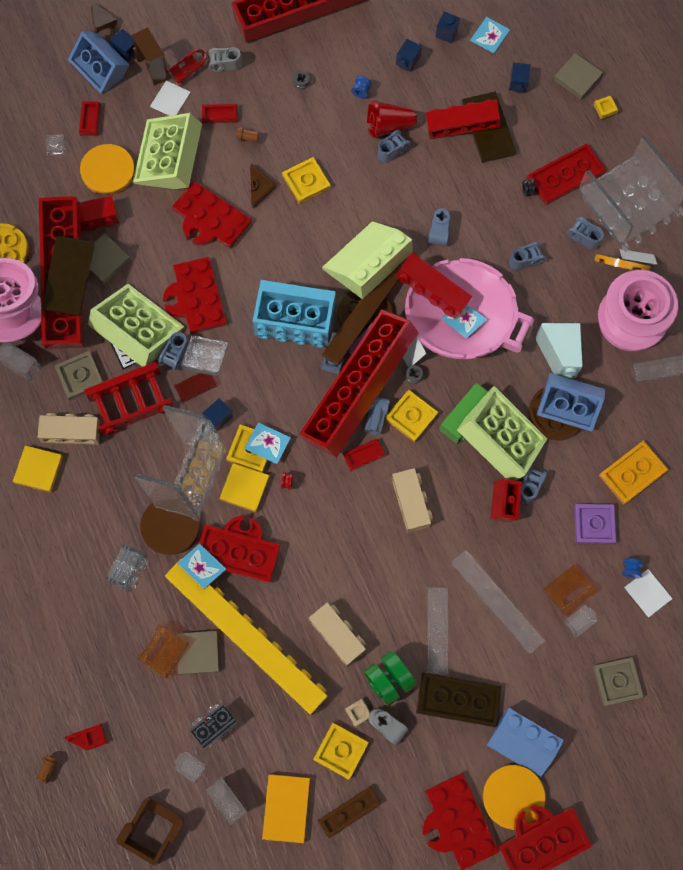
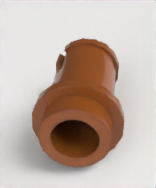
M241 127L237 129L236 138L239 141L246 140L257 143L259 131L256 132Z
M46 755L42 759L44 762L36 777L37 780L47 784L54 767L58 766V759L50 755Z

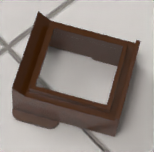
M148 27L132 34L135 48H132L137 62L146 59V67L153 85L155 86L170 79V74L166 72L164 53Z
M147 797L142 802L132 822L124 825L116 839V843L156 866L159 864L170 842L174 841L183 826L184 817ZM147 809L173 823L157 854L131 839Z

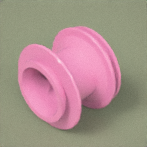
M0 258V342H13L28 337L41 324V298L37 295V278L26 264L12 258Z
M632 270L621 274L611 283L606 296L599 306L598 323L603 336L615 347L626 351H642L654 346L663 338L667 329L674 323L677 317V294L672 285L655 272Z

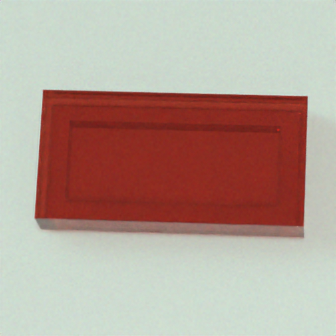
M208 369L174 385L183 403L217 387Z

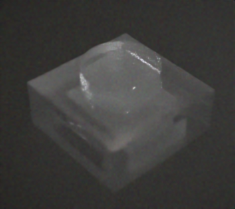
M64 134L46 135L47 155L65 154Z

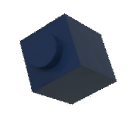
M444 11L437 24L436 38L452 43L458 31L460 17Z
M121 29L113 35L110 41L113 49L129 62L134 57L132 48H135L132 36L124 29Z
M406 39L396 55V65L401 69L411 72L421 57L422 46Z
M513 62L509 83L510 91L526 93L531 64Z
M220 398L202 412L204 424L209 429L213 428L215 431H218L233 418L232 411Z

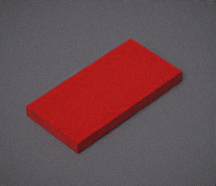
M588 143L527 174L526 178L528 181L533 179L535 191L546 206L604 175L607 170Z

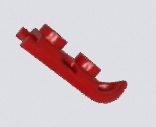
M195 49L166 72H171L173 78L177 80L175 83L178 85L205 63L207 54L202 49ZM194 53H201L204 56L200 63L192 56ZM184 62L185 65L180 68L179 65Z

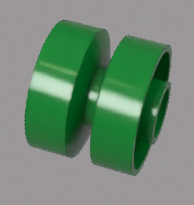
M392 650L380 658L385 668L383 671L375 663L363 671L371 689L388 706L400 698L395 688L396 686L407 693L417 685L409 670Z

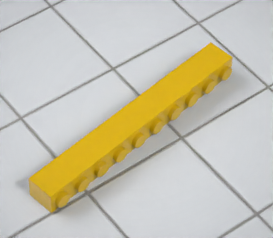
M177 563L165 575L166 579L309 715H312L326 700L327 695L325 693L327 690L320 683L315 685L310 680L312 676L305 669L300 671L295 666L297 662L290 655L285 657L281 653L283 649L275 641L269 642L266 639L268 635L260 627L256 629L251 625L254 621L246 614L242 616L237 611L239 607L233 601L227 602L223 598L225 594L218 587L213 589L208 585L203 589Z

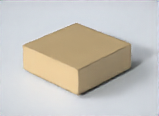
M363 698L345 708L355 727L368 720L370 711Z

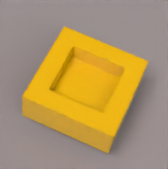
M611 95L596 100L593 104L600 119L612 116L618 112V108Z

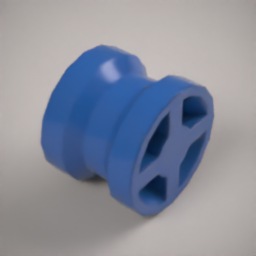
M357 76L355 85L351 88L352 94L358 98H366L372 82L364 76Z
M631 558L624 559L623 564L625 568L622 571V576L634 579L642 578L641 567L643 566V561Z

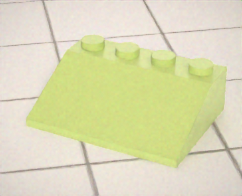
M191 113L147 119L133 183L168 189L189 188L202 123Z
M372 221L329 260L322 269L361 299H364L411 252L413 253L412 239L398 229Z
M129 284L92 308L88 320V325L142 367L152 363L160 356L172 334L181 332L184 329L181 323Z
M495 386L472 409L457 429L506 479L515 481L526 475L547 440Z

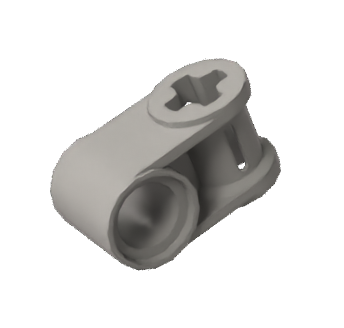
M236 47L212 48L208 52L210 57L209 70L213 72L236 71L242 67L241 53Z
M376 708L369 713V723L395 746H397L409 730L404 724L381 709Z

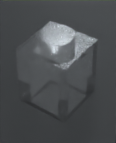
M584 605L563 622L573 635L578 637L598 620L595 611L591 607Z
M187 751L184 754L180 753L174 761V764H176L174 770L193 783H197L208 766Z

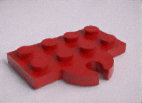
M196 181L191 183L189 188L185 190L172 206V210L185 218L182 229L187 240L190 239L192 232L198 231L200 233L198 237L192 240L194 245L210 244L216 239L228 248H231L252 223L251 218Z
M209 257L173 265L177 282L170 284L165 289L163 302H167L171 298L177 299L178 302L175 305H164L166 311L178 318L186 317L190 334L226 326Z
M244 515L232 518L224 529L209 525L204 526L199 544L226 568L225 572L270 584L281 546L262 540L261 527L254 518L250 519L251 528L247 531L240 529L241 523L245 521Z
M463 773L425 791L433 811L427 815L423 822L422 836L427 835L431 829H436L439 832L437 841H428L426 843L430 848L443 853L452 851L460 870H465L499 853Z
M528 805L529 809L536 815L532 823L526 822V813L521 809L514 819L516 836L498 845L509 870H550L592 847L572 807L553 816L549 810L540 805Z

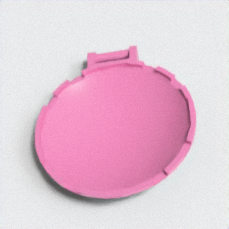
M459 258V260L448 261L447 259L437 262L432 266L469 293L472 298L467 305L487 319L467 338L441 320L446 315L442 309L432 305L427 298L417 294L413 288H409L405 303L406 319L410 320L418 330L417 337L420 343L429 350L453 359L478 358L495 351L500 346L519 353L523 347L522 342L527 331L534 323V319L531 316L518 312L515 292L511 284H508L503 278V275L490 265L477 260ZM518 322L522 326L514 341L509 338Z

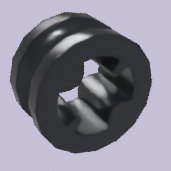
M533 179L522 181L524 196L535 194Z

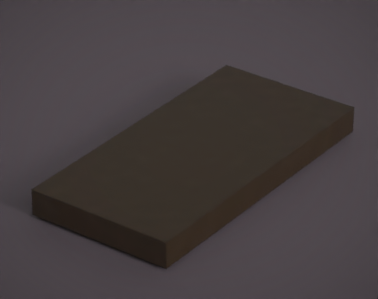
M496 91L462 99V105L480 103L485 100H497L500 128L472 132L481 162L484 163L516 155V149Z
M56 236L42 310L81 316L95 247L94 242Z
M422 672L416 714L495 728L497 727L501 686Z

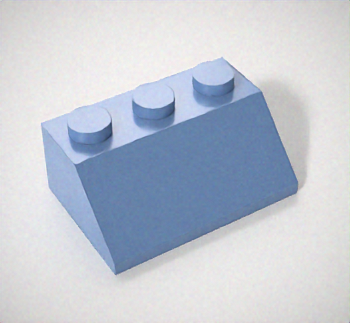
M94 31L81 32L68 58V61L100 94H104L121 81L129 67V64L98 32L95 33Z
M549 373L537 415L593 431L605 399V389Z
M508 708L503 713L487 746L518 765L531 770L541 778L554 760L564 740Z

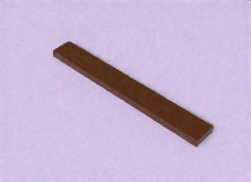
M406 259L364 299L360 300L322 353L323 358L337 366L340 364L399 279L395 274Z

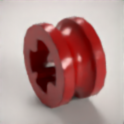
M283 472L281 489L286 487L288 490H291L293 473L286 474V472Z

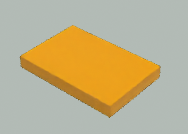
M643 440L600 473L599 477L621 503L625 505L669 469Z
M268 775L262 840L304 843L310 778Z

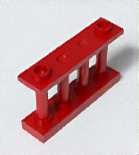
M156 362L84 389L90 402L94 401L97 404L104 425L98 426L102 435H112L120 428L159 413L165 414L171 408H174L171 398L164 399L156 379L161 374ZM145 380L150 382L158 402L147 407L139 388L140 382ZM127 387L132 388L140 409L129 414L121 394L122 389ZM109 394L114 395L122 415L121 418L111 421L103 401L104 396Z

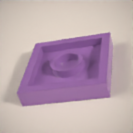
M614 504L574 505L575 544L616 543Z

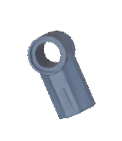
M376 397L368 410L369 414L365 432L381 435L390 399Z

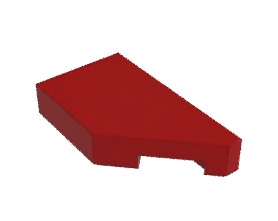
M102 724L64 737L65 740L86 751L108 744Z

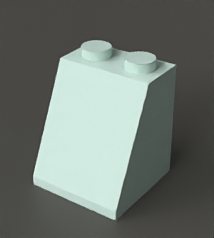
M542 323L536 335V341L553 374L575 379L582 368L580 323Z

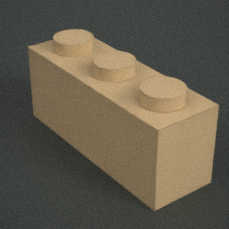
M47 413L46 416L40 415L37 438L41 443L99 445L100 430L98 426H101V422L98 417L86 414L84 417H77L74 414L58 416L54 413Z
M415 468L392 474V483L407 533L429 528L431 521H433L431 510L426 508L425 503L428 501L425 491L422 492L420 488L422 484L420 474H416Z
M326 603L309 617V621L347 667L366 651L364 648L366 644L359 635L357 637L354 636L351 632L353 628L347 620L343 622L338 616L340 614L339 610L334 605L330 606Z

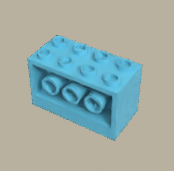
M261 280L253 317L254 334L261 339H268L269 337L275 338L280 342L288 340L294 341V343L299 345L307 343L313 344V346L318 348L327 347L335 311V291Z

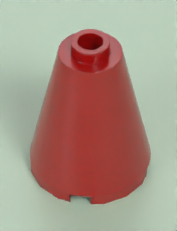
M371 101L372 104L368 105L367 123H370L371 129H368V133L372 138L391 134L396 130L402 131L413 128L417 123V113L413 109L379 101Z

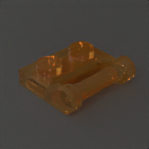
M575 565L571 566L543 589L566 617L571 614V610L586 598L597 593L594 586L587 581ZM581 585L585 590L565 605L561 600Z
M159 624L155 635L143 653L138 655L137 659L162 677L168 678L189 643ZM163 635L168 638L152 661L149 657Z

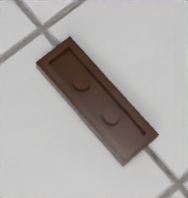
M369 786L318 819V822L327 837L331 838L381 805V802L372 787Z

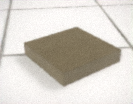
M574 53L554 76L553 80L579 99H582L600 79L603 72Z
M103 234L94 242L95 247L90 271L103 284L131 260L106 234Z
M90 351L54 365L69 400L85 394L84 389L103 382Z
M217 631L177 634L178 675L219 672Z
M633 657L592 666L603 706L644 697Z

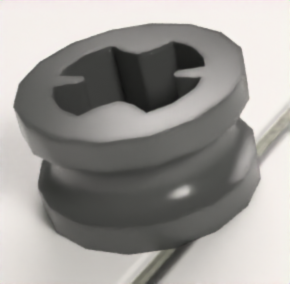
M298 71L295 73L294 85L296 88L306 89L309 86V75L307 72Z
M412 365L408 367L406 380L409 383L417 384L422 380L423 371L419 366ZM411 371H414V373H419L417 375V378H415L414 376L410 377Z

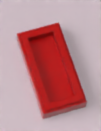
M82 101L79 135L98 136L100 102Z
M202 104V123H238L237 104Z
M377 438L342 453L350 472L385 457V453Z

